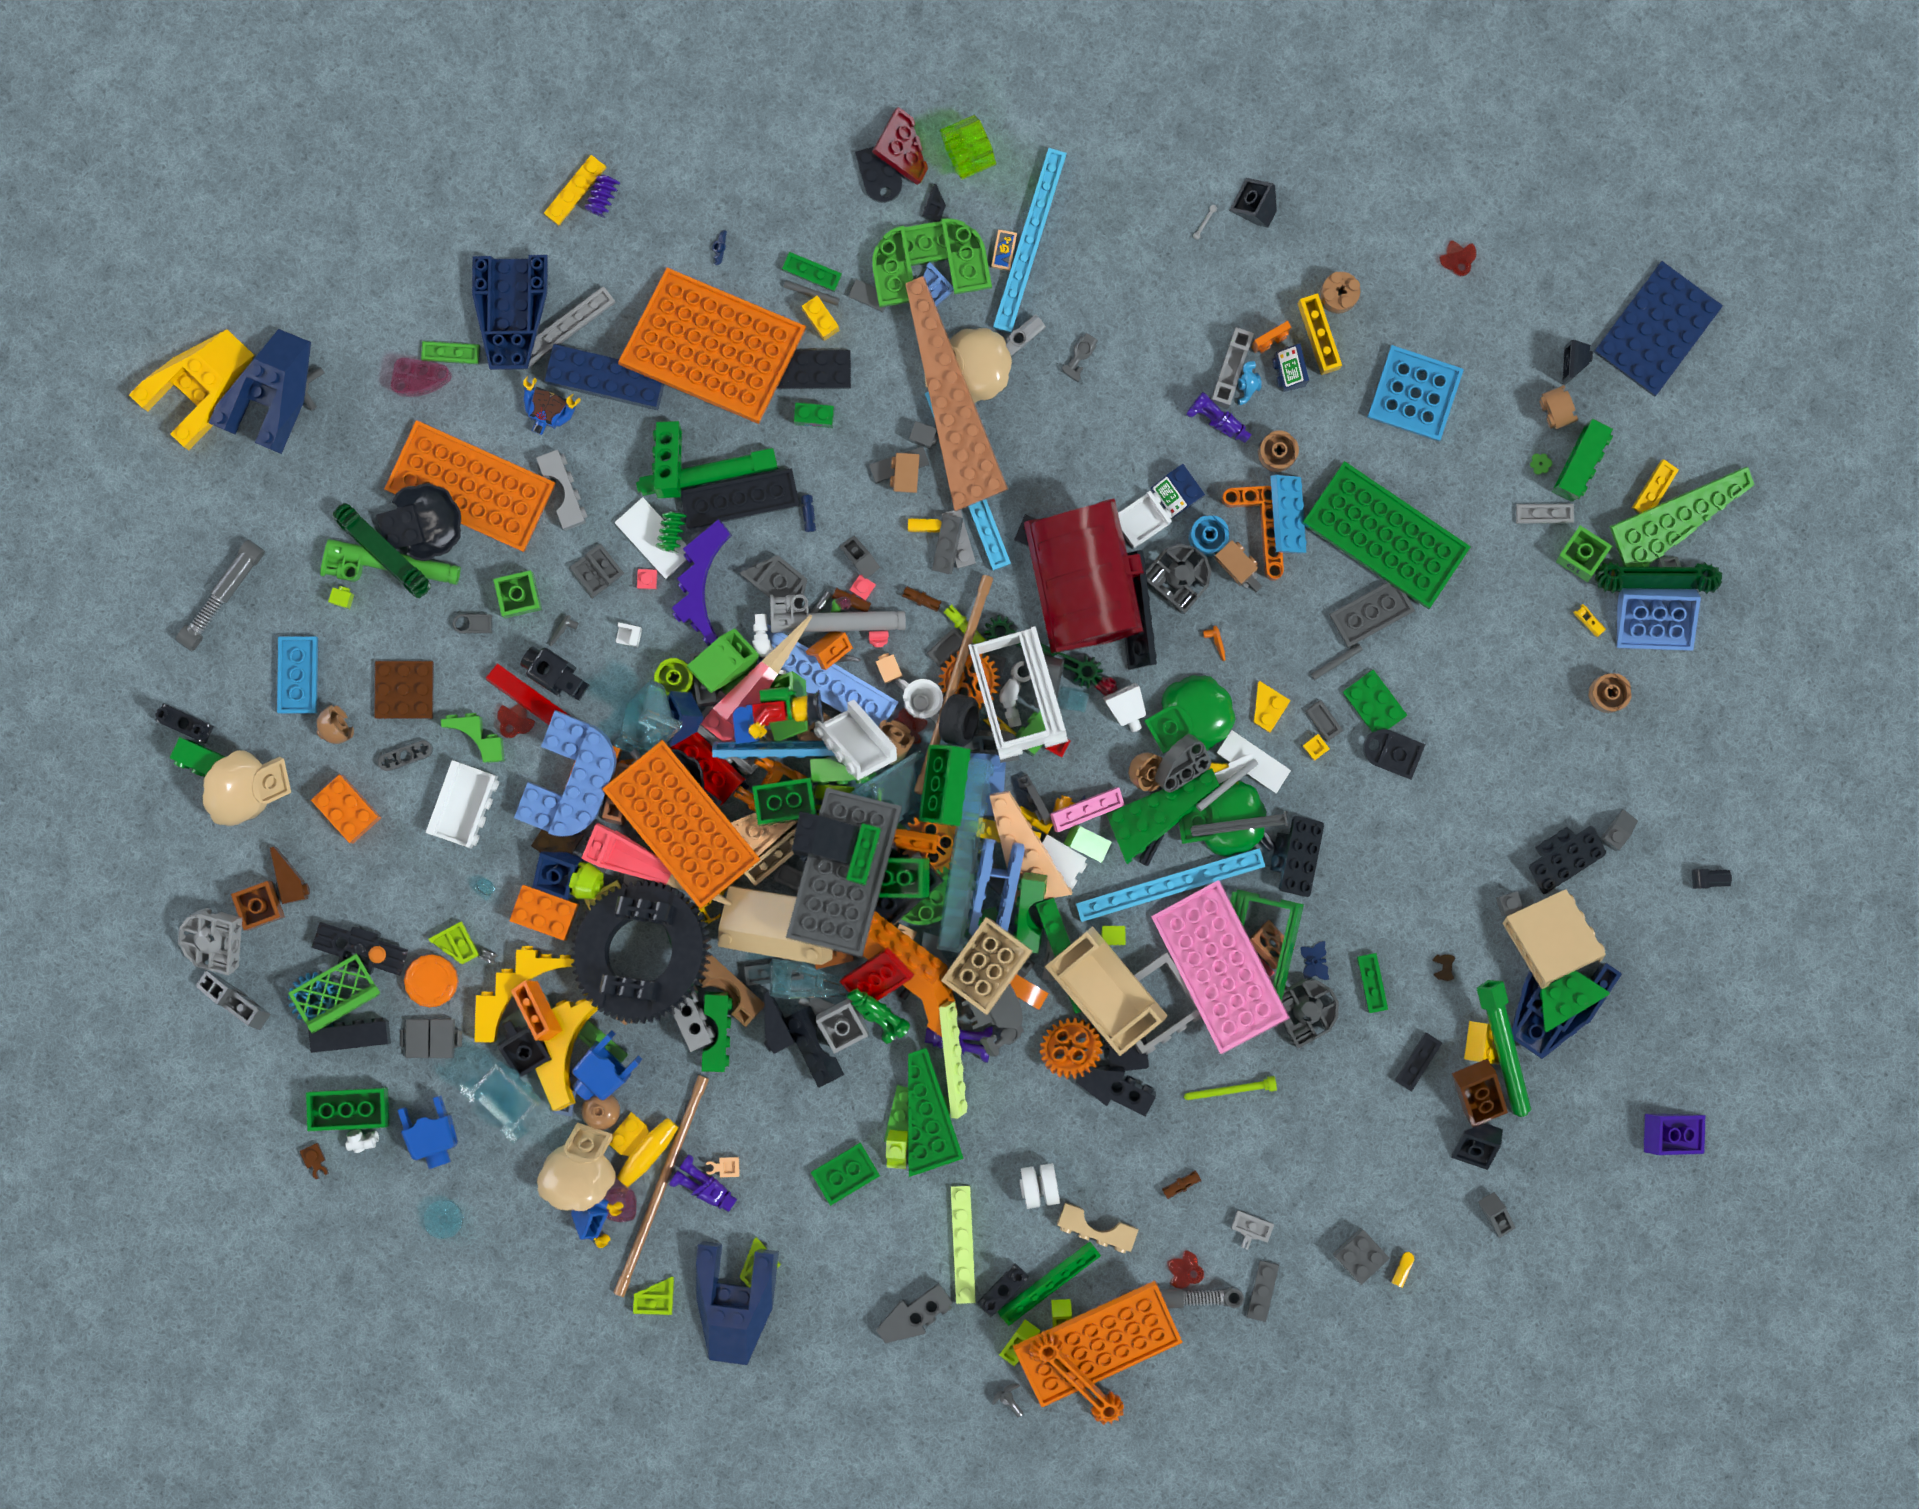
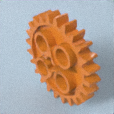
M982 653L979 656L991 699L994 701L992 693H999L995 690V687L1001 686V684L996 682L1001 676L995 675L999 671L998 668H992L995 662L988 663L990 657L987 655L983 658ZM968 654L965 665L969 677L974 678L971 683L977 695L974 697L971 685L965 683L968 678L964 670L956 694H960L961 689L967 688L968 696L975 698L980 710H982L984 700L981 691L977 688L979 683L977 675L971 672L973 661L971 654ZM952 655L950 656L951 663L945 660L947 668L941 667V670L945 673L938 676L943 679L942 682L938 683V685L944 686L941 690L942 693L947 691L957 660Z
M915 817L914 825L908 823L909 831H921L922 833H926L925 828L927 825L933 824L920 822ZM933 824L936 827L934 835H938L937 846L945 852V855L936 850L939 856L938 860L934 863L929 861V863L935 870L939 869L943 873L944 866L950 869V862L956 864L953 859L954 857L960 858V855L956 852L957 850H963V848L958 846V843H962L963 840L957 837L962 833L955 832L958 826ZM943 837H949L951 840V845L947 848H943L940 845V840ZM906 850L902 854H908V858H911L919 851ZM921 852L927 858L929 853Z
M1067 1018L1065 1024L1061 1020H1059L1058 1027L1053 1024V1031L1046 1030L1049 1036L1042 1037L1045 1043H1040L1042 1048L1040 1054L1043 1056L1041 1058L1043 1063H1046V1068L1050 1069L1052 1074L1057 1072L1059 1078L1064 1074L1066 1079L1072 1074L1073 1078L1076 1079L1078 1073L1082 1077L1084 1076L1083 1071L1086 1070L1090 1073V1066L1096 1068L1094 1061H1100V1057L1097 1054L1103 1053L1100 1048L1103 1044L1099 1041L1101 1037L1097 1034L1096 1028H1092L1091 1023L1086 1025L1083 1019L1078 1023L1077 1018H1074L1073 1023H1071L1069 1018ZM1064 1036L1067 1037L1066 1040L1060 1041V1039H1061L1062 1037H1064ZM1086 1038L1084 1042L1079 1043L1080 1039ZM1064 1054L1061 1059H1056L1058 1055ZM1078 1056H1083L1081 1060H1075Z

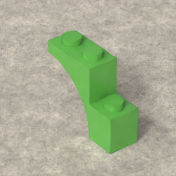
M477 713L465 714L463 718H458V715H447L446 719H441L442 728L461 730L476 742L484 763L505 761L503 738L498 737V734L486 735V739H484L482 717L477 716Z

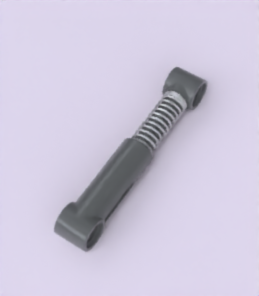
M251 540L243 543L237 557L211 591L212 598H209L203 610L200 609L201 613L199 612L195 621L193 620V623H190L189 626L185 625L179 631L175 639L177 642L191 652L197 648L203 639L201 635L204 631L203 628H206V625L210 623L211 617H214V614L220 609L219 606L229 601L253 566L257 565L264 556L265 550Z
M1229 1287L1218 1292L1217 1290L1215 1292L1213 1290L1211 1292L1210 1290L1208 1292L1206 1290L1204 1292L1203 1290L1201 1292L1199 1290L1198 1292L1196 1290L1194 1292H1189V1290L1186 1292L1183 1289H1159L1167 1308H1184L1185 1304L1186 1306L1188 1304L1190 1306L1191 1304H1197V1306L1198 1304H1204V1306L1205 1304H1217L1238 1308L1244 1302L1243 1293L1236 1287ZM1123 1289L1118 1293L1117 1298L1133 1290ZM1231 1293L1238 1294L1239 1297L1236 1302L1229 1301L1228 1298Z

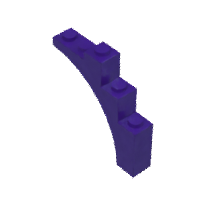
M717 520L683 548L686 552L683 554L689 563L694 562L695 564L677 578L680 581L678 583L679 587L684 593L688 591L689 594L672 607L674 610L672 614L678 622L683 621V623H687L690 619L692 620L691 626L696 632L701 631L704 635L702 639L708 646L717 640L718 636L710 623L705 604L707 575L714 557L722 545L732 536L721 520Z

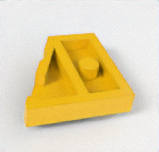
M1259 681L1257 684L1254 723L1270 733L1291 700Z

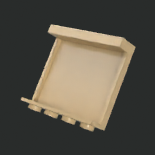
M1566 889L1507 916L1503 922L1504 927L1541 989L1548 987L1552 981L1597 960L1601 962L1606 955L1604 946L1597 941L1593 928L1588 926L1584 913L1577 908L1574 897Z

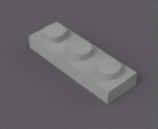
M961 510L942 513V517L943 514L963 518ZM964 520L955 557L957 569L976 564Z

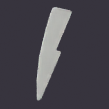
M1253 754L1235 760L1228 764V768L1215 773L1218 783L1224 782L1244 767Z

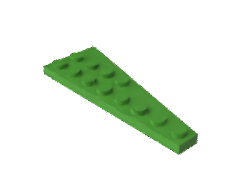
M1741 468L1609 526L1623 566H1650V563L1697 530V527L1711 519L1719 510L1724 509L1728 503L1754 486L1749 468Z

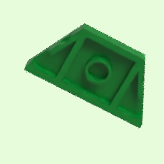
M1576 970L1550 983L1548 987L1540 989L1544 1019L1543 1030L1548 1032L1610 995L1609 991Z

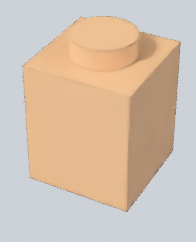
M889 653L878 657L879 660L876 661V664L885 684L903 677L894 654L889 655Z

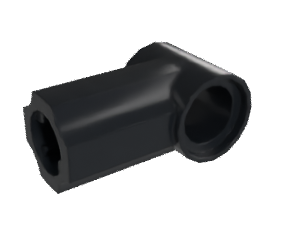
M1692 870L1693 889L1731 886L1732 875L1730 870Z

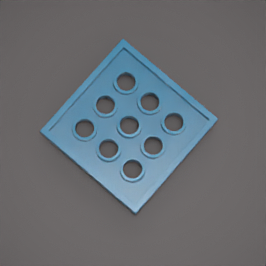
M1391 345L1367 418L1440 442L1464 369ZM1406 365L1408 373L1401 374L1398 371V367ZM1418 371H1424L1426 373V379L1419 380L1416 376V373ZM1436 377H1442L1444 379V385L1437 386L1434 382V379ZM1393 383H1400L1403 388L1402 391L1395 392L1392 388ZM1411 389H1418L1421 393L1420 397L1413 398L1410 394ZM1434 394L1438 397L1439 401L1437 404L1429 402L1428 398L1430 395ZM1387 401H1395L1396 409L1389 410L1386 406ZM1405 407H1413L1415 410L1414 415L1407 416L1404 411ZM1423 413H1431L1433 420L1431 422L1424 421Z

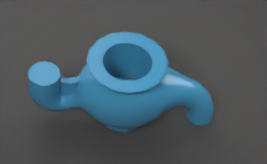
M1255 361L1246 362L1243 366L1244 374L1238 379V387L1240 390H1243L1244 396L1237 400L1238 405L1247 403L1253 393L1261 389L1260 375L1257 372L1255 374L1252 372V369L1256 367Z

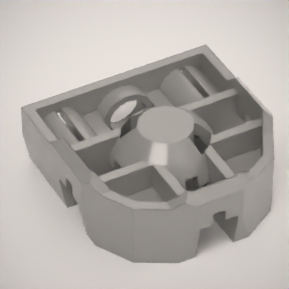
M209 908L196 911L187 917L179 927L178 945L181 946L185 957L193 963V966L229 976L239 967L242 918L223 912L211 914V909ZM187 931V932H190V933H194L195 935H193V934L186 935V934H184V932ZM211 934L215 940L211 941L208 935ZM209 954V963L206 965L205 961L208 959Z

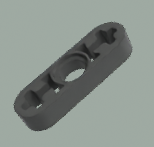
M419 741L383 754L378 760V765L384 771H392L428 758L433 752V747L427 741ZM422 744L426 747H429V749L426 750L427 754L424 755V753L422 752L417 753L416 755L418 756V758H415L414 751L411 749L412 747H414L415 751L421 749ZM407 750L411 753V758L409 761L404 762L401 760V753ZM396 754V758L400 763L399 765H397V762L395 761L390 763L389 768L387 766H383L386 757L389 760L395 759L393 755Z

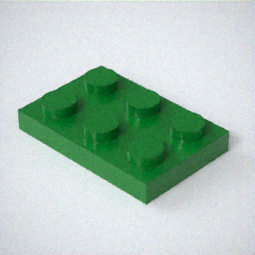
M1374 669L1342 692L1371 732L1377 729L1388 730L1408 716Z
M861 1142L811 1171L813 1178L830 1206L880 1176Z

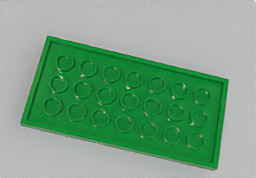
M1345 461L1303 521L1304 526L1428 610L1471 548V546Z

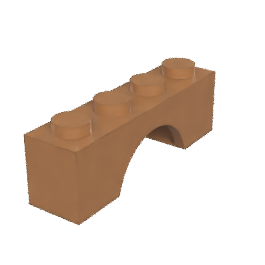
M713 956L706 957L711 963L704 966L709 971L702 973L706 979L699 980L703 984L702 988L712 986L728 992V996L732 998V1015L746 1027L765 1007V1003Z

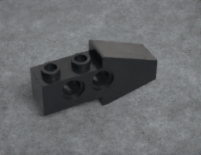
M1096 1065V1068L1089 1067L1090 1073L1086 1070L1083 1071V1077L1078 1074L1076 1083L1106 1106L1112 1100L1146 1117L1156 1098V1091H1154L1152 1086L1148 1084L1142 1085L1130 1075L1124 1076V1067ZM1120 1082L1122 1087L1115 1089L1112 1087V1084ZM1131 1091H1138L1139 1096L1131 1097L1129 1093Z

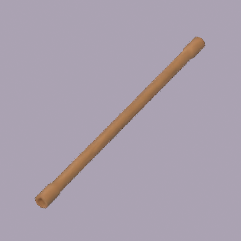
M982 575L973 610L930 741L931 745H940L939 719L946 700L953 694H956L970 651L968 645L972 644L986 597L992 585L993 578L990 576ZM928 751L914 788V792L921 795L923 792Z
M701 1075L697 1077L692 1090V1096L622 1275L619 1277L614 1294L624 1297L630 1278L709 1078Z

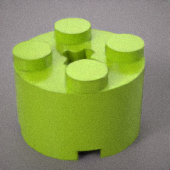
M669 658L661 662L654 675L657 688L667 697L670 691L690 692L694 686L693 673L687 668L688 664L677 658ZM672 674L679 676L676 683L670 681L673 678Z

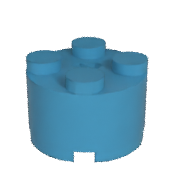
M1214 515L1200 517L1190 529L1188 537L1190 546H1194L1206 557L1216 555L1226 546L1229 540V529L1226 522ZM1211 533L1212 537L1207 539L1206 535Z

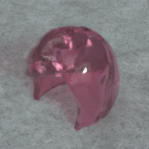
M617 1186L609 1189L603 1199L610 1201L612 1205L616 1202H622L624 1207L618 1209L622 1213L617 1216H612L609 1209H607L608 1215L606 1218L613 1222H629L634 1220L637 1211V1200L634 1191L626 1186Z

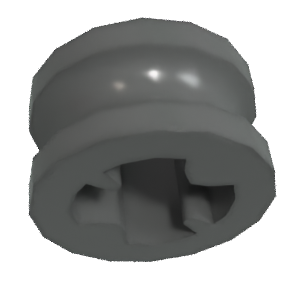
M482 949V955H479V958L495 964L494 959L498 955Z

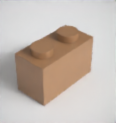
M896 453V457H892L891 468H895L894 476L890 477V487H893V492L917 493L919 454Z
M1232 540L1215 555L1214 559L1241 586L1258 570L1256 566L1258 563L1252 556L1247 557L1243 552L1245 549L1239 542L1234 543Z

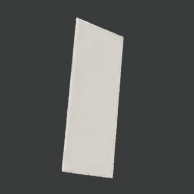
M1231 730L1217 752L1229 762L1253 754L1248 762L1254 758L1258 765L1247 774L1275 793L1278 792L1291 771L1233 730Z

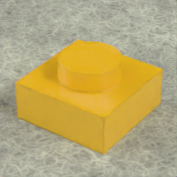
M1319 734L1303 745V748L1313 761L1330 749Z

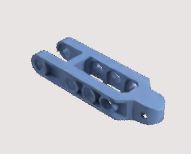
M985 838L967 920L968 932L971 936L979 928L978 922L979 917H982L983 899L986 898L985 888L990 876L1005 878L996 923L1008 931L1024 856V844L1014 842L1007 870L992 868V855L996 840Z

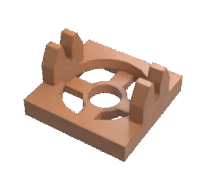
M1268 920L1249 939L1254 949L1275 970L1280 956L1273 957L1269 952L1271 950L1276 951L1280 955L1284 935ZM1260 935L1266 941V947L1260 943ZM1269 939L1276 943V948L1270 944Z

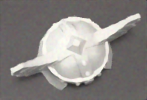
M900 678L896 679L895 683L904 690L903 701L908 713L914 718L923 719L930 717L937 723L938 711L943 703V695L939 686L927 679H918L910 684Z

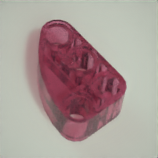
M399 358L394 364L391 388L399 396H422L432 393L449 383L452 374L442 364ZM404 364H406L408 366V369H405V371L403 372L401 366H404ZM422 367L428 368L425 375H419V370ZM445 370L446 376L439 379L438 373ZM404 382L405 388L398 391L397 385Z

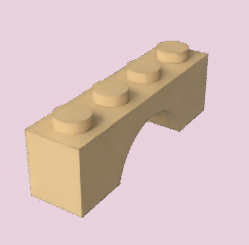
M1066 1202L1057 1223L1061 1231L1071 1234V1231L1079 1233L1078 1237L1089 1240L1091 1237L1097 1240V1244L1105 1247L1108 1244L1115 1246L1114 1250L1126 1253V1250L1131 1252L1138 1233V1228L1119 1222L1110 1230H1095L1087 1224L1083 1208Z

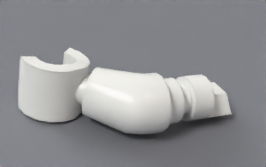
M756 614L755 624L753 625L756 635H754L752 645L759 656L764 659L775 648L771 645L768 634H766L768 631L767 615ZM780 670L777 676L786 674V670Z
M1025 661L1018 662L1012 666V679H1009L1000 690V703H1003V708H1006L1005 717L1010 728L1021 725L1019 711L1015 708L1017 706L1016 700H1018L1017 696L1021 689L1020 684L1029 681L1031 676L1027 675L1025 678H1022L1018 675L1017 670L1020 666H1024Z

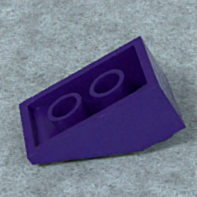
M1645 1114L1644 1153L1655 1155L1704 1154L1706 1115Z

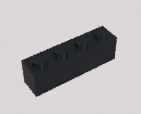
M383 1017L371 1019V1023H364V1020L352 1021V1025H345V1022L333 1023V1027L326 1028L325 1026L313 1034L308 1030L310 1052L391 1044L389 1021H383Z

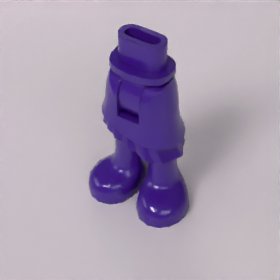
M1204 392L1197 397L1186 413L1188 417H1194L1197 413L1205 415L1211 420L1210 426H1214V429L1221 431L1230 438L1235 437L1234 440L1236 441L1239 439L1246 443L1252 435L1245 430L1244 424H1241L1232 413L1221 411Z
M988 1026L981 1032L961 1030V1027H958L960 1031L959 1045L962 1050L961 1054L964 1055L965 1052L978 1054L983 1062L988 1063L989 1055L983 1045L965 1043L963 1039L980 1041L983 1037H991L993 1027ZM927 1028L925 1043L933 1044L934 1047L937 1045V1047L943 1049L942 1037L930 1028Z
M688 1154L679 1169L696 1178L702 1185H698L679 1170H677L668 1185L671 1187L682 1185L693 1191L691 1195L697 1196V1199H701L712 1206H716L719 1209L723 1208L729 1212L737 1199L730 1195L731 1192L717 1178L709 1177L697 1169L693 1164V1157Z

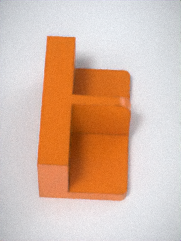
M834 631L827 633L805 652L807 655L815 656L821 669L827 670L853 647L845 632Z

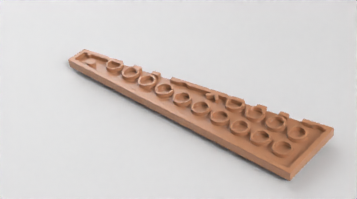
M922 276L906 283V289L954 511H959L1008 490V487L925 277Z

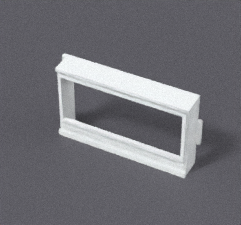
M1036 627L978 644L968 645L1000 760L1023 754L1022 750L1043 744H1045L1046 748L1068 741ZM1021 643L1046 731L1003 742L979 654Z

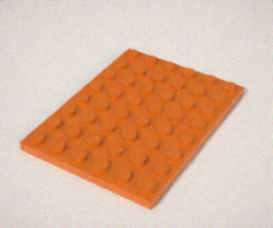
M666 268L618 363L625 368L759 424L806 330V326L670 268Z

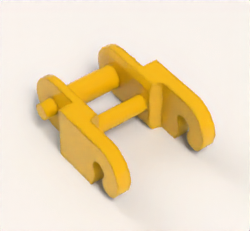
M712 900L700 909V913L703 912L707 918L705 922L709 924L722 916L719 914L711 919L706 913L705 907L713 903Z

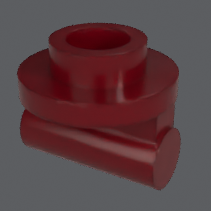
M1103 677L1094 686L1105 696L1117 691V683L1111 677Z

